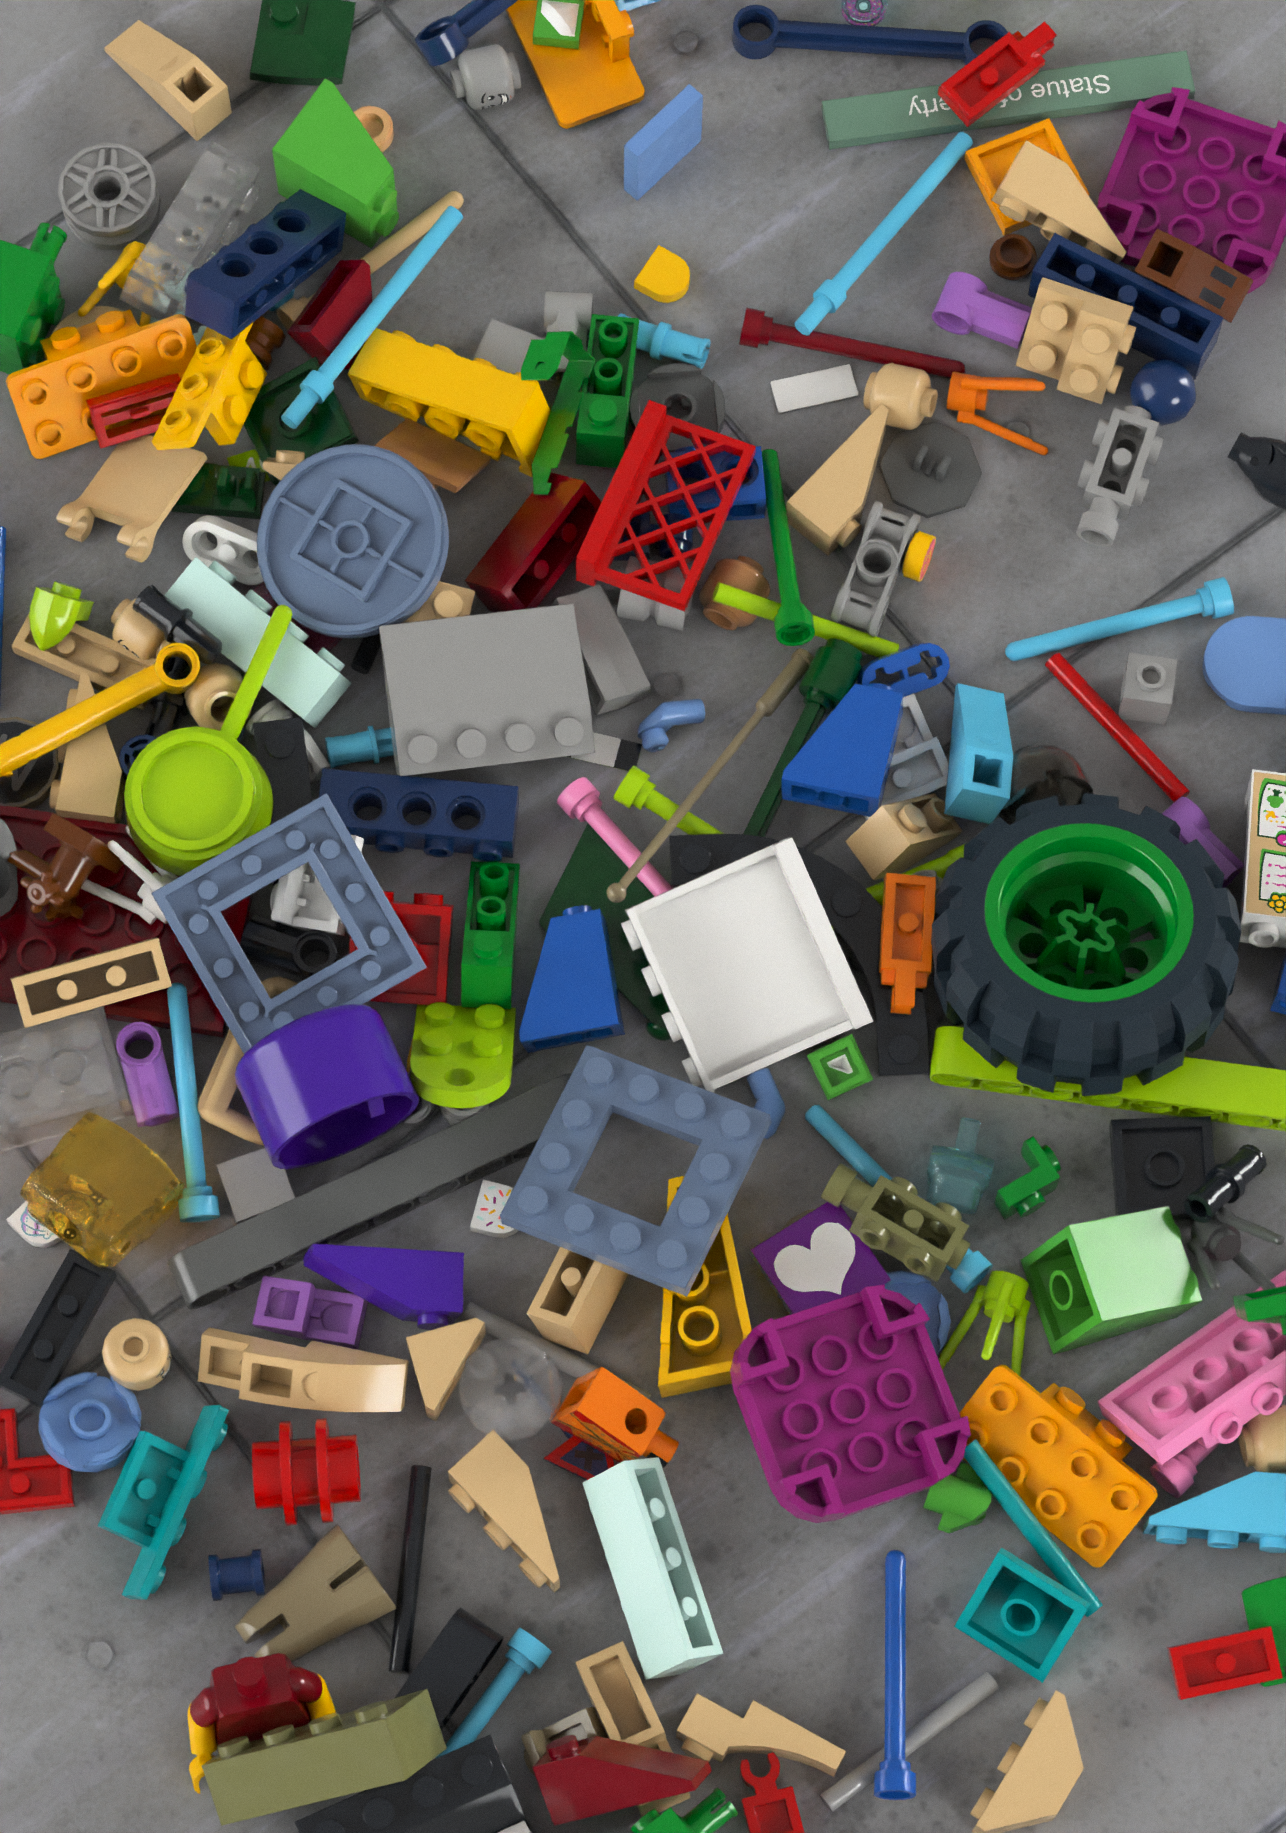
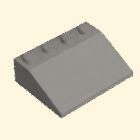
M573 603L379 626L395 771L399 776L595 753L590 701Z

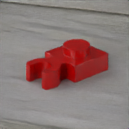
M774 1752L767 1754L770 1771L764 1777L753 1775L750 1771L748 1760H741L740 1776L743 1782L753 1789L755 1794L754 1796L741 1799L748 1832L805 1833L793 1787L789 1786L777 1790L776 1781L780 1773V1762Z

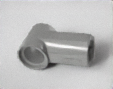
M546 290L544 333L572 331L582 340L583 348L587 352V335L590 334L593 314V293ZM562 355L557 371L550 380L546 381L560 386L569 360Z

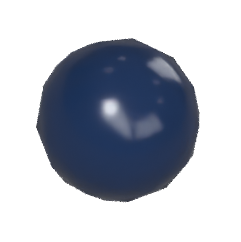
M1165 358L1150 361L1138 371L1130 387L1132 405L1147 410L1151 414V420L1159 422L1160 426L1179 422L1187 416L1196 401L1193 375L1181 363Z

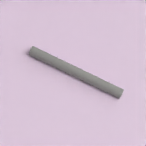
M473 1302L469 1303L463 1314V1321L478 1318L485 1322L487 1333L577 1379L599 1368V1366ZM620 1378L625 1383L630 1385L632 1388L637 1390L639 1393L650 1399L652 1393Z
M985 1672L906 1731L905 1758L998 1690L999 1687L993 1677L988 1672ZM884 1748L820 1794V1798L831 1812L874 1782V1773L879 1771V1763L884 1761Z

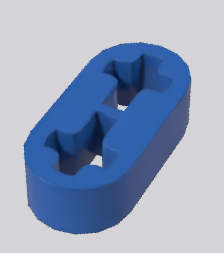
M931 643L914 644L865 664L858 676L857 683L869 685L870 681L876 679L875 670L878 668L883 674H892L898 671L900 678L886 685L893 688L896 692L904 693V698L942 682L949 671V657L938 645ZM923 651L927 657L936 658L937 665L931 667L932 676L929 678L922 672H915L909 675L907 668L921 662L920 653Z

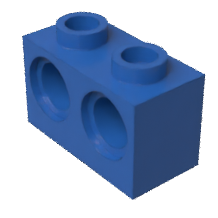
M694 446L682 447L674 452H670L672 458L696 449ZM756 446L755 456L746 474L750 481L741 485L725 521L765 518L766 493L761 446ZM725 451L709 457L717 474L736 468L741 458ZM701 460L677 468L682 479L696 478L701 481L709 478ZM670 472L665 473L666 493L677 490L678 488ZM729 482L722 484L725 491L728 487ZM715 488L691 496L699 514L719 507L721 502ZM683 499L668 504V514L679 513L688 518L691 517Z

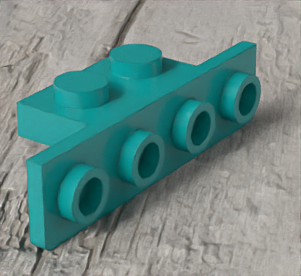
M221 1405L203 1406L185 1450L147 1431H139L98 1524V1527L142 1547L122 1592V1596L129 1599L146 1600L149 1594H154L160 1587L166 1573V1566L163 1565L168 1550L170 1546H175L186 1528L187 1519L183 1516L191 1498L194 1499L199 1495L206 1482L207 1471L204 1470L210 1453L220 1447L226 1436L228 1425L224 1421L229 1409Z

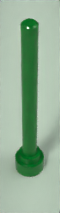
M765 449L762 451L766 507L781 607L774 618L776 638L783 645L799 646L809 642L815 635L813 615L800 601L778 453L773 449Z

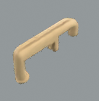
M280 976L267 978L261 982L271 999L298 984L291 979ZM229 1029L198 1099V1113L206 1122L244 1140L264 1146L252 1118L229 1108L237 1088L235 1080L236 1066L244 1055Z

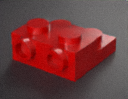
M383 890L427 968L369 1001L430 1005L436 1002L447 1003L454 905L443 904V895L433 893H414L413 902L394 901V892ZM351 937L349 941V954L357 950Z

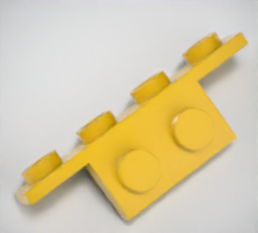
M253 323L232 340L208 327L206 328L152 439V444L157 450L193 447L204 426L218 445L235 444L267 376L266 371L245 342Z

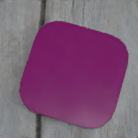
M1172 87L1171 93L1152 96L1145 102L1139 100L1131 112L1126 131L1103 189L1099 193L1097 209L1126 251L1121 262L1137 267L1156 229H1159L1197 247L1251 278L1253 283L1247 294L1251 293L1263 285L1271 274L1286 237V124L1278 120L1274 129L1188 99L1189 89Z
M885 1285L868 1286L858 1293L775 1320L771 1317L756 1326L743 1339L734 1352L730 1369L734 1394L769 1487L779 1504L796 1518L814 1523L836 1521L931 1488L955 1472L957 1466L964 1458L967 1439L971 1436L968 1416L961 1418L925 1327L930 1318L920 1302L915 1305L902 1294L885 1289Z

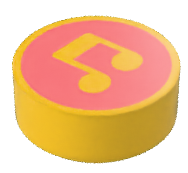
M921 531L914 534L902 567L904 577L918 582L922 581L932 558L936 536Z

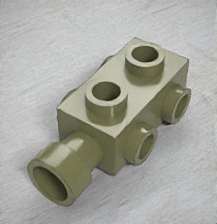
M842 1163L838 1165L828 1181L821 1198L837 1208L842 1204L857 1213L849 1230L851 1233L857 1235L867 1246L876 1250H883L902 1261L912 1272L918 1275H926L936 1282L940 1279L947 1265L955 1270L958 1268L971 1243L963 1239L969 1225L961 1221L962 1216L955 1207L943 1202L936 1203L935 1206L917 1196L916 1187L904 1178L894 1177L889 1180L880 1175L874 1187L858 1179V1172Z

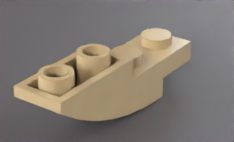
M209 1327L202 1333L198 1382L239 1390V1399L270 1405L336 1412L402 1411L405 1404L409 1360L313 1340L306 1347Z

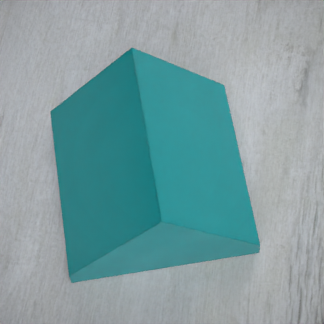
M1001 1547L954 1627L1043 1683L1091 1603Z

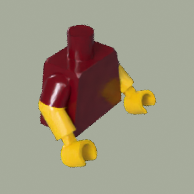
M282 1653L259 1658L252 1656L244 1657L236 1663L216 1667L211 1670L210 1686L204 1688L190 1703L187 1711L191 1752L197 1755L189 1765L194 1790L200 1794L199 1781L205 1776L202 1765L215 1757L212 1755V1752L218 1751V1745L242 1736H247L249 1742L263 1738L262 1735L275 1728L292 1724L295 1729L308 1725L309 1722L319 1717L336 1713L326 1682L322 1676L310 1670L295 1667L286 1654Z

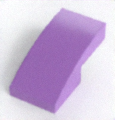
M263 1276L252 1325L286 1336L358 1350L368 1301L355 1294L317 1289L309 1282Z

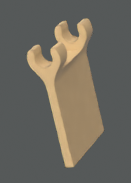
M151 435L118 443L82 495L75 501L64 505L56 519L59 523L70 526L65 533L66 537L80 542L88 538L95 517L123 526L118 533L117 541L130 546L125 553L127 558L142 563L149 557L152 551L154 539L160 525L207 460L205 453L192 448L157 450L152 444L154 436Z

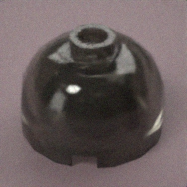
M1053 745L1026 746L1013 754L1010 799L997 817H1001L1007 824L1011 825L1015 823L1016 810L1019 807L1055 795L1060 806L1080 805L1084 793L1093 794V788L1081 764L1065 749Z

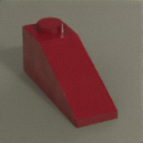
M575 1735L564 1736L549 1743L546 1746L547 1752L532 1767L554 1826L695 1791L712 1771L707 1760L599 1736L577 1741Z

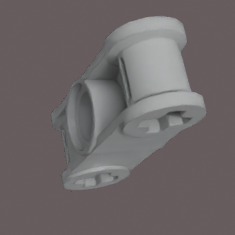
M877 500L874 502L849 574L837 595L830 621L836 623L841 621L867 630L868 634L873 637L878 635L908 547L914 534L918 531L921 515L914 513L909 517L883 508V502ZM875 564L880 565L886 571L876 574L868 571L865 567Z

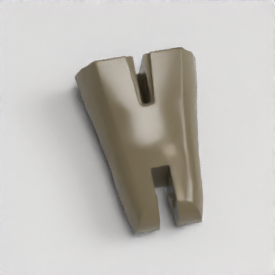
M336 1524L272 1590L244 1614L235 1625V1629L244 1642L249 1644L269 1633V1631L280 1624L284 1631L263 1645L256 1652L255 1658L282 1653L286 1654L290 1661L293 1662L329 1641L395 1610L396 1606L343 1530Z

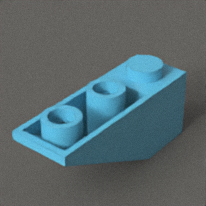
M957 683L955 686L944 814L990 824L1009 801L1011 790L1013 751L1004 693Z
M1255 1471L1149 1516L1143 1526V1534L1156 1535V1541L1163 1544L1187 1543V1538L1207 1539V1545L1213 1548L1234 1549L1238 1548L1239 1542L1258 1543L1259 1550L1263 1552L1286 1553V1474Z

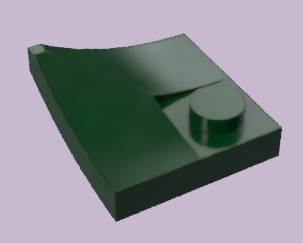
M262 0L250 69V80L316 86L320 85L326 78L334 85L342 84L356 2L344 0Z

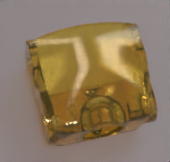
M87 1112L62 1137L52 1153L28 1177L21 1189L20 1197L28 1202L27 1209L33 1218L97 1267H113L131 1250L149 1239L172 1215L173 1210L178 1206V1200L181 1199L184 1183L175 1176L155 1152L134 1135L99 1115Z

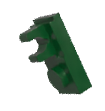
M204 463L171 512L260 519L266 472H261L260 468Z

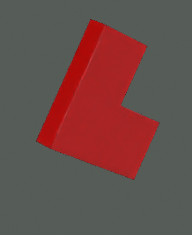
M15 1408L0 1409V1515L75 1507L72 1470L58 1464L50 1455L20 1458L17 1411Z

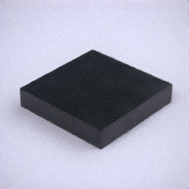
M1211 1116L1111 1120L1109 1132L1116 1216L1169 1206L1174 1220L1192 1219L1185 1209L1184 1202L1188 1195L1195 1192L1206 1182L1207 1173L1215 1167Z

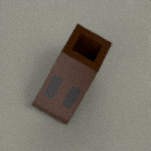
M1156 229L1134 270L1140 276L1223 317V320L1229 323L1234 319L1253 283V280L1197 247L1159 229Z

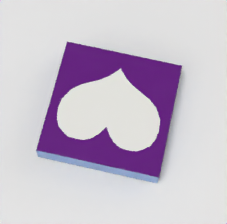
M826 1202L750 1250L751 1257L790 1315L858 1293L868 1286L885 1285L887 1287L891 1283L890 1277L869 1246L864 1244L857 1235L849 1231L853 1223L841 1205L837 1208Z

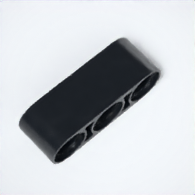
M459 1608L440 1632L395 1698L428 1689L442 1731L498 1651L504 1637L463 1608Z

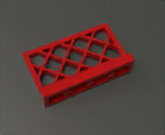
M648 400L576 556V581L594 587L598 580L685 612L755 456L756 446L666 414L667 406ZM671 433L691 439L696 450L672 458L666 444ZM723 451L741 457L736 468L720 474L716 473L709 459L710 456ZM662 455L664 462L657 464ZM701 460L709 478L686 486L677 468ZM670 472L678 489L654 498L648 485L650 479ZM729 482L728 487L725 491L722 484ZM715 488L721 500L719 507L699 514L691 496ZM644 494L647 501L640 503L641 498ZM683 499L691 517L667 525L660 507ZM652 511L660 529L636 537L630 525L632 518ZM711 522L710 527L707 530L705 523ZM697 527L703 539L701 546L681 553L673 535ZM626 534L628 541L622 542ZM666 539L674 557L649 565L641 547ZM633 550L642 569L628 574L610 569L614 557ZM694 561L689 570L687 563ZM679 567L685 582L680 593L660 587L655 575Z

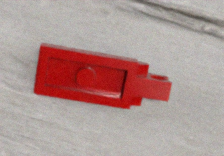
M1045 21L1025 37L1019 31L1014 34L1008 32L942 83L937 94L962 122L969 127L1038 73V70L1046 62L1042 56L1054 47L1055 44L1053 42L1057 34Z

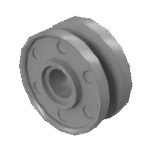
M100 143L84 148L68 160L59 176L58 197L68 228L81 242L96 249L120 250L133 241L139 242L151 232L159 218L161 199L151 165L138 151L125 145ZM109 192L119 194L114 200H100L104 194Z

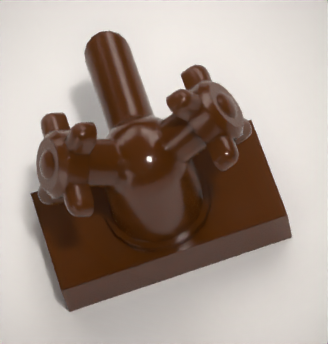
M53 812L43 829L59 839L61 844L51 863L49 864L28 850L10 852L7 862L36 878L32 879L26 876L20 880V884L27 889V896L30 902H32V913L37 914L41 912L43 906L49 904V910L45 913V918L48 922H53L56 918L65 919L71 916L80 919L83 917V909L77 906L76 898L79 896L82 885L95 865H101L117 874L123 862L108 848L107 844Z

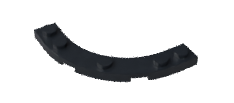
M746 834L669 836L671 887H678L779 841ZM796 846L833 930L846 942L854 953L870 989L876 1020L879 1077L928 1075V1031L922 988H915V1006L911 1008V1014L908 1015L890 1013L892 986L881 985L879 960L882 906L861 884L842 869L824 858Z

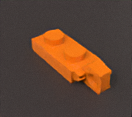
M886 873L884 877L879 973H881V985L892 986L890 1013L910 1015L911 1008L915 1006V988L926 989L927 978L932 969L931 939L935 911L936 877Z

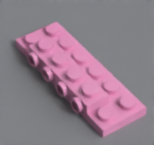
M1286 1270L1270 1280L1276 1287L1286 1286ZM1234 1305L1098 1400L1102 1415L1161 1465L1195 1441L1206 1450H1209L1219 1442L1229 1444L1238 1438L1245 1423L1259 1413L1262 1415L1274 1413L1282 1404L1283 1396L1286 1395V1335H1283L1280 1323L1247 1322L1237 1317Z

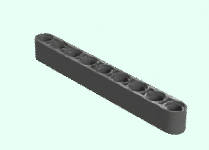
M572 1073L549 1080L178 1252L168 1260L167 1264L189 1309H197L207 1306L261 1281L263 1276H272L304 1261V1255L313 1243L339 1245L530 1156Z

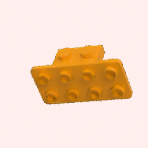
M518 0L506 9L554 116L562 128H572L639 103L644 99V86L629 57L630 38L635 35L633 24L627 11H619L614 0H584V15L579 49L533 44V30L538 0Z
M130 309L123 312L109 311L100 315L95 322L78 328L64 327L55 331L50 338L41 340L40 343L47 360L15 371L6 378V384L32 456L36 459H44L96 440V433L91 422V415L86 400L178 373L180 379H182L197 348L187 318L182 314H176L139 327ZM167 408L150 412V415L141 418H130L104 427L105 430H109L165 413Z
M998 1365L990 1372L959 1412L961 1418L968 1416L971 1436L967 1439L966 1446L976 1439L1038 1521L1088 1564L1096 1568L1102 1567L1156 1501L1158 1496L1156 1488L1123 1462L1133 1449L1132 1446L1125 1442V1434L1110 1421L1105 1419L1100 1421L1085 1409L1086 1404L1075 1391L1064 1386L1060 1388L1053 1383L1040 1393L1008 1366Z

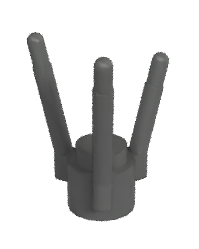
M1222 1207L1207 1223L1197 1221L1193 1223L1190 1232L1191 1240L1188 1241L1187 1248L1196 1256L1212 1290L1219 1289L1220 1283L1210 1259L1215 1261H1229L1232 1259L1263 1290L1276 1288L1240 1252L1241 1237L1237 1229L1277 1245L1284 1243L1283 1236L1235 1216L1226 1207Z

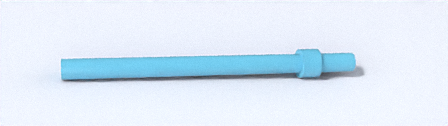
M959 132L834 278L832 280H825L813 293L814 301L794 323L796 329L801 334L810 335L828 313H835L847 298L846 291L962 158L965 151L973 145V141L968 134Z
M453 206L447 207L318 371L311 370L300 384L301 392L281 416L282 421L287 426L296 429L316 403L322 404L333 391V382L461 222L463 215L458 209Z

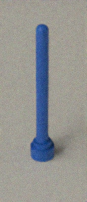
M891 1550L885 1558L884 1761L879 1763V1771L874 1773V1796L886 1800H906L916 1796V1773L911 1771V1763L905 1761L906 1557L900 1550Z

